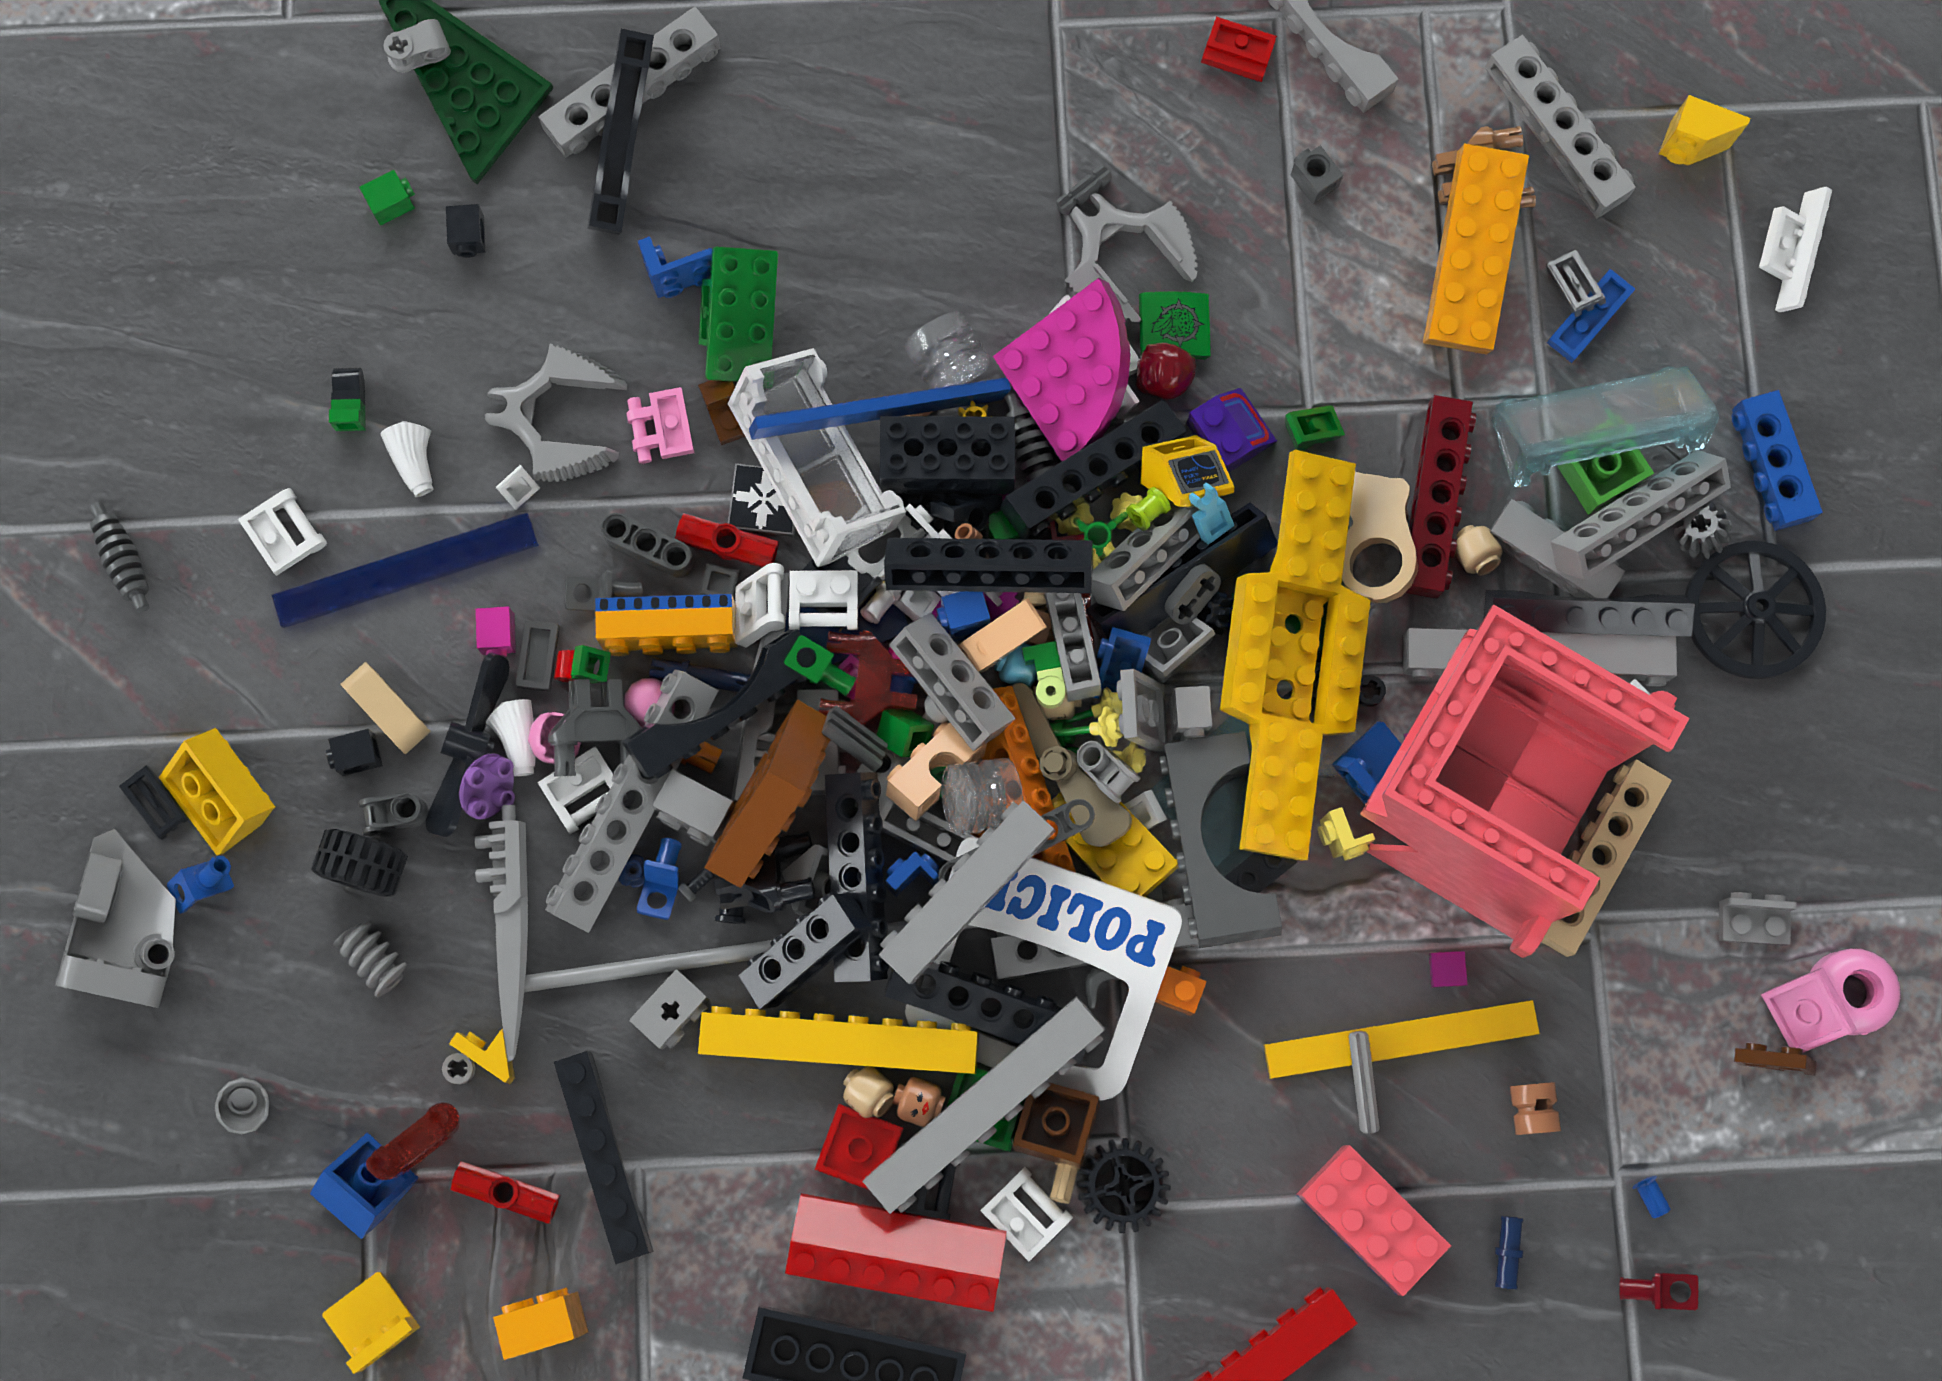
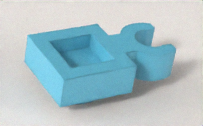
M1205 483L1203 484L1205 489L1203 498L1198 497L1192 492L1189 495V500L1191 504L1199 509L1192 514V518L1201 540L1209 545L1235 525L1226 502L1218 497V492L1214 487Z

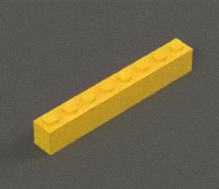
M711 1006V1013L701 1012L698 1054L976 1074L979 1032L972 1031L971 1026L960 1023H951V1030L937 1029V1022L917 1021L916 1027L903 1026L902 1019L882 1018V1025L868 1024L869 1017L848 1016V1022H834V1015L814 1013L813 1020L800 1019V1012L780 1011L779 1018L766 1017V1010L745 1009V1015H734L730 1007Z

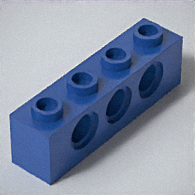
M1779 390L1741 400L1732 409V423L1735 430L1740 431L1743 440V454L1745 459L1751 462L1754 471L1753 482L1756 490L1761 492L1765 502L1764 513L1767 521L1772 523L1775 531L1814 520L1823 512ZM1757 425L1765 427L1769 436L1761 435L1758 432ZM1768 456H1773L1778 460L1779 468L1770 464ZM1779 486L1789 490L1790 498H1785L1781 495Z

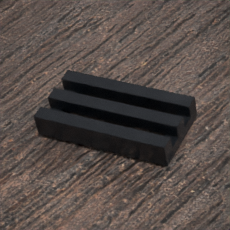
M144 766L119 785L120 789L159 839L163 840L167 837V833L176 830L180 823H185L189 820L149 766ZM143 777H147L176 817L173 819L170 817L143 782ZM137 785L166 823L163 827H160L131 789V786Z

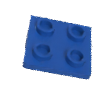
M650 236L638 240L643 262L657 298L677 296L682 293L684 288L692 285L702 286V279H711L712 248L667 263L661 246L654 247Z
M1378 721L1331 765L1365 805L1376 785L1385 774L1401 743L1384 722Z

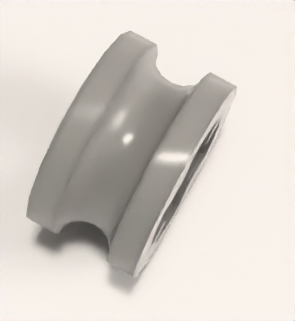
M462 1053L451 1054L445 1059L442 1066L445 1079L450 1083L459 1085L466 1084L472 1080L476 1071L475 1062ZM454 1061L459 1063L465 1061L468 1067H464L467 1070L465 1076H452L451 1071L454 1068H451V1065Z

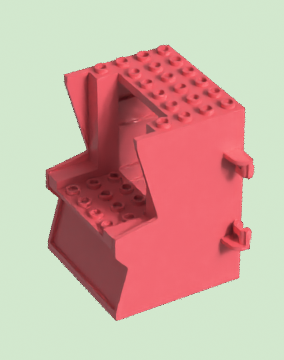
M1493 605L1478 630L1469 629L1463 635L1461 642L1449 659L1447 667L1385 774L1376 785L1360 813L1408 846L1370 843L1368 846L1369 850L1366 852L1512 939L1514 938L1509 949L1521 958L1530 956L1542 942L1552 922L1583 910L1600 880V877L1562 856L1561 853L1606 773L1653 744L1666 752L1671 751L1690 718L1674 710L1676 706L1674 703L1677 700V697L1665 691H1656L1649 695Z

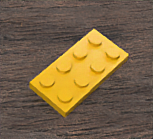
M1061 792L1052 799L1054 809L1066 804ZM1120 801L1119 804L1130 813L1132 818L1131 828L1124 836L1103 847H1096L1086 843L1080 833L1065 841L1067 846L1101 882L1146 897L1178 869V863L1168 850ZM1070 812V820L1072 821V823L1076 824Z

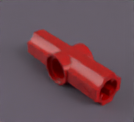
M683 513L679 520L675 539L687 546L717 554L718 557L724 560L734 559L761 568L775 562L779 547V541L739 530L732 524H719ZM723 536H733L736 542L730 548H722L718 543Z
M460 1161L450 1188L452 1191L492 1204L497 1208L507 1209L547 1224L551 1223L561 1196L560 1194L519 1181L514 1177H507L464 1161ZM505 1182L509 1183L514 1190L512 1199L506 1203L501 1201L497 1194L499 1186Z

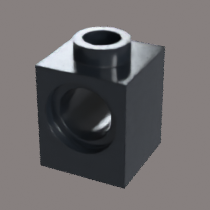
M479 204L446 206L447 244L452 254H457V256L463 258H470L476 256L477 253H486L484 215Z
M370 729L328 739L330 749L326 750L328 764L331 769H335L342 776L383 766L376 735Z

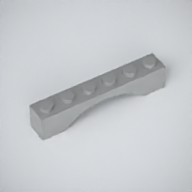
M1268 0L1274 9H1279L1286 17L1287 25L1295 34L1299 33L1303 38L1309 53L1314 58L1318 57L1324 64L1329 78L1333 82H1338L1345 90L1346 98L1351 105L1358 106L1365 113L1394 92L1399 79L1381 56L1347 44L1331 33L1317 18L1307 0Z

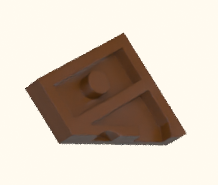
M1746 1043L1745 1049L1735 1048L1734 1062L1739 1065L1778 1071H1801L1806 1075H1816L1817 1062L1807 1055H1802L1803 1049L1781 1047V1052L1767 1051V1045Z

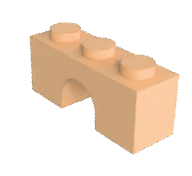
M950 722L941 723L935 730L933 739L927 744H919L911 753L910 760L903 767L899 764L889 773L886 779L888 781L886 796L912 819L917 821L939 800L942 785L930 774V771L936 767L945 766L953 769L963 777L985 756L987 743L973 751Z

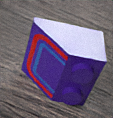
M1241 388L1216 395L1192 410L1186 422L1194 435L1217 446L1228 473L1277 443V439Z

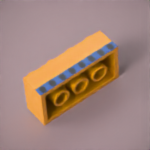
M732 594L595 598L596 639L604 651L611 652V656H627L629 651L642 650L644 655L663 654V650L676 649L678 654L696 653V649L710 648L712 653H726L730 651V648L738 647L735 641L736 604Z

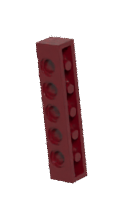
M1433 395L1428 403L1409 522L1410 534L1416 549L1418 572L1412 586L1405 593L1438 599L1444 590H1449L1452 571L1447 570L1449 558H1454L1457 547V539L1452 538L1454 526H1459L1462 514V507H1457L1459 495L1464 494L1467 476L1462 475L1463 464H1468L1472 448L1471 444H1467L1468 432H1473L1476 423V413H1471L1472 401ZM1441 430H1452L1456 440H1447L1442 435ZM1437 461H1447L1451 466V471L1444 472L1440 470L1437 466ZM1439 491L1443 493L1446 497V503H1437L1432 497V492ZM1427 523L1438 524L1442 531L1441 535L1431 534L1427 529ZM1422 555H1432L1436 559L1437 566H1426L1422 561Z

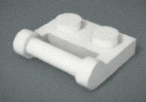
M290 488L279 492L238 519L276 576L309 554L318 552L327 544L323 535L317 534L296 503L297 497ZM281 508L286 510L305 539L298 546L275 513Z
M767 564L735 587L736 644L747 648L769 632L779 631L785 627V616L781 613V581L784 579V567L781 564Z
M858 570L790 571L789 630H800V627L847 626V630H858ZM800 607H847V613H800Z
M596 746L575 759L576 776L554 777L555 772L537 782L570 835L579 830V825L597 815L595 808L601 796L571 815L566 807L606 782L610 789L614 783L612 782L613 773ZM626 793L623 797V802L628 799Z
M1024 1167L980 1211L997 1229L1007 1231L1006 1238L1029 1262L1073 1219V1216L1067 1210L1063 1212L1030 1177L1032 1173ZM1019 1187L1053 1221L1047 1229L1015 1197L1013 1193Z

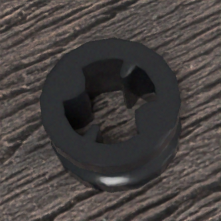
M1374 675L1362 677L1359 703L1366 707L1378 705L1386 694L1384 682ZM1369 683L1376 685L1374 690H1379V695H1373L1371 700L1364 697L1366 693H1361V687H1367Z

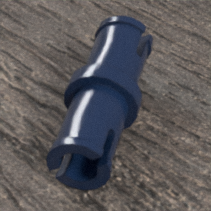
M1501 1216L1499 1247H1495V1254L1498 1255L1495 1287L1517 1289L1519 1258H1523L1524 1252L1520 1250L1523 1218Z

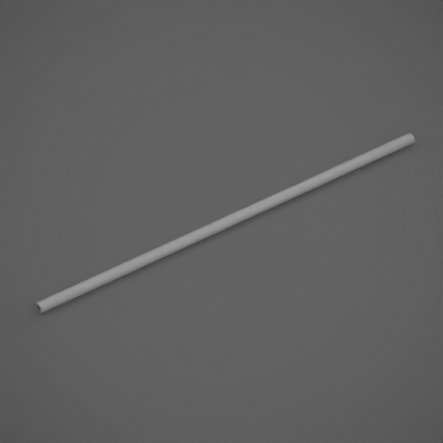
M1158 885L1146 898L1157 902L1163 901L1161 886ZM906 921L887 923L888 932L886 937L893 930L899 933L908 923ZM968 925L965 929H972L978 927ZM772 940L530 974L525 977L524 993L672 972L676 969L685 970L748 961L754 956L769 950L772 947L770 945ZM802 943V952L804 953V952H805V946H804V944Z

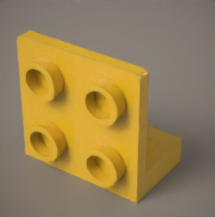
M382 1272L373 1274L322 1314L327 1324L351 1356V1359L346 1364L353 1374L364 1371L420 1328Z

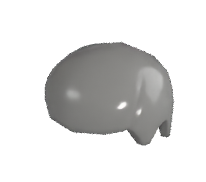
M243 1077L227 1082L218 1092L215 1102L218 1122L227 1131L237 1134L256 1131L266 1121L269 1113V1097L266 1089L256 1080Z

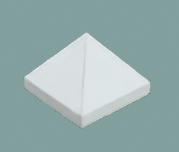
M519 465L496 486V489L517 510L540 487L525 469Z

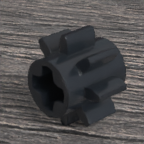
M1216 592L1197 615V618L1211 627L1215 634L1222 635L1224 629L1230 630L1234 599L1227 598L1225 593Z

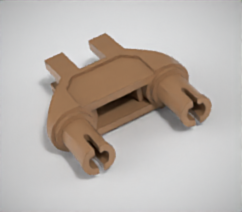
M1488 126L1481 127L1467 144L1493 149L1522 147L1523 134L1519 135L1522 129L1520 126H1516L1514 128L1493 131ZM1458 150L1436 154V161L1432 162L1434 176L1454 173ZM1452 182L1442 183V190L1438 191L1440 205L1448 204ZM1532 186L1523 188L1520 209L1535 207L1536 196L1531 195L1535 192Z

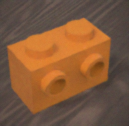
M1167 966L1155 1002L1192 1016L1196 1012L1207 981L1200 979L1201 973L1191 968L1182 966L1179 971Z

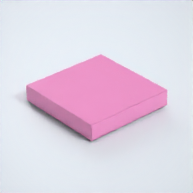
M1823 967L1761 994L1788 1046L1803 1049V1053L1857 1030Z

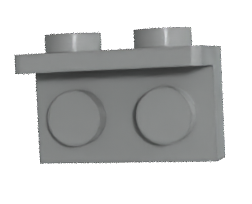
M1731 893V898L1719 901V941L1788 946L1791 942V911L1796 909L1797 902L1786 901V896L1765 895L1764 900L1752 899L1751 893Z

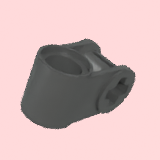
M411 793L369 797L358 801L359 807L363 808L365 828L362 829L364 836L382 835L394 830L419 826L426 821L429 810L423 799ZM409 802H415V813L411 817L405 818L403 815L404 806Z

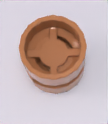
M1555 1082L1510 1086L1512 1106L1518 1108V1113L1513 1116L1516 1135L1561 1131L1559 1112L1553 1109V1105L1557 1102Z

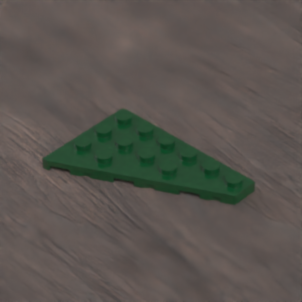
M379 0V4L394 32L415 26L428 19L439 21L451 53L444 60L418 67L414 71L472 182L478 184L554 89L552 83L432 0Z

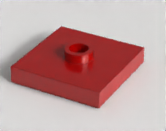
M839 1104L814 1170L869 1190L863 1183V1180L896 1151L904 1128L873 1116L864 1118L854 1109Z

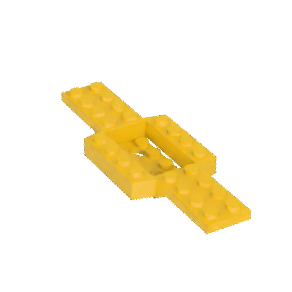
M1299 450L1289 452L1278 547L1270 571L1268 573H1247L1236 579L1220 710L1248 723L1252 745L1239 849L1305 861L1308 860L1323 736L1344 735L1355 732L1371 600L1341 585L1356 464ZM1328 601L1314 721L1311 723L1309 716L1311 713L1321 618L1324 611L1323 605ZM1288 615H1294L1300 621L1301 627L1296 634L1290 633L1285 627V620ZM1281 680L1289 682L1292 686V695L1289 699H1283L1277 693V685Z

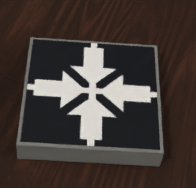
M735 463L728 524H732L737 529L750 533L794 537L795 525L763 467Z

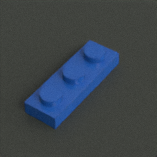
M1611 269L1597 283L1605 296L1606 303L1601 306L1597 303L1593 305L1594 309L1590 311L1582 310V315L1575 317L1572 312L1547 341V344L1571 363L1574 362L1635 290L1633 286ZM1590 291L1587 296H1593L1592 292Z

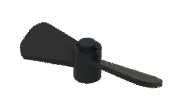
M491 652L482 661L466 725L451 721L440 753L453 757V760L426 818L425 824L429 833L448 837L455 831L462 810L459 798L462 778L475 760L483 755L491 754L495 743L489 741L491 734L484 732L486 728L485 723L495 708L510 670L509 661L499 654Z

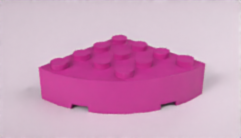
M1097 278L993 356L1061 461H1064L1104 436V433L1121 408L1128 384L1131 354L1125 326L1126 321L1121 305L1109 282Z

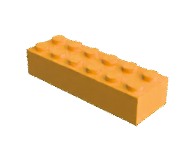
M1465 143L1458 150L1423 338L1424 344L1486 355L1494 350L1529 155Z

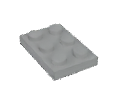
M1135 669L1120 670L1121 680L1117 682V694L1119 700L1122 701L1123 714L1119 715L1121 734L1124 735V739L1154 752L1164 751V744H1167L1164 685Z

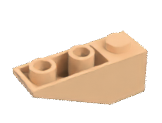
M1027 598L957 646L981 674L1047 626L1029 598Z

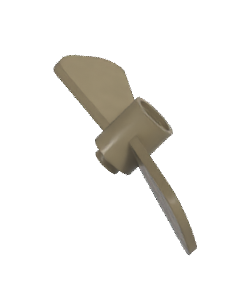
M1023 683L1012 685L1035 754L1040 758L1041 772L1048 779L1057 782L1066 803L1075 799H1084L1094 808L1095 820L1092 826L1080 832L1083 840L1092 846L1103 847L1124 836L1132 825L1130 813L1099 789L1096 782L1078 765L1077 753L1061 746L1032 689ZM1083 805L1074 806L1070 811L1076 825H1082L1089 819V810Z

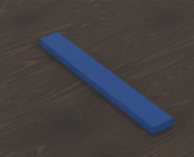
M1000 378L756 416L749 427L751 440L880 420V416H906L969 406L971 401H974L975 404L1001 401L1011 390L1008 379Z

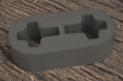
M1199 564L1192 568L1166 600V613L1178 624H1187L1193 621L1218 591L1221 583L1220 576L1205 564ZM1203 578L1207 579L1204 585L1200 583ZM1183 604L1186 607L1181 611L1178 608Z

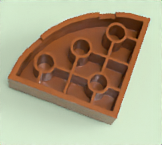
M797 699L775 734L776 737L768 753L765 752L744 787L726 821L728 823L722 835L718 837L704 867L705 869L739 888L743 886L748 877L754 879L757 876L764 862L760 859L764 853L768 856L772 854L780 839L778 837L781 830L786 832L796 816L794 811L798 806L803 808L812 793L811 786L819 774L817 769L821 765L826 755L824 751L831 741L822 734L827 716Z

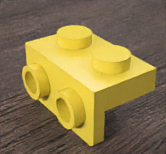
M1342 807L1329 811L1319 820L1321 824L1318 827L1319 837L1324 846L1329 845L1333 858L1343 855L1344 861L1361 856L1369 850L1368 845L1376 840L1373 833L1354 839Z

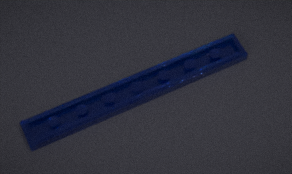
M527 512L271 596L280 626L286 628L539 546Z

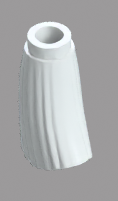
M402 421L387 427L380 435L400 476L410 491L414 493L415 497H421L434 490L427 460V445L431 430L415 423Z
M528 699L501 702L485 723L500 738L507 758L513 762L514 776L534 774L536 756L533 754L528 743L530 728L534 723L532 702Z

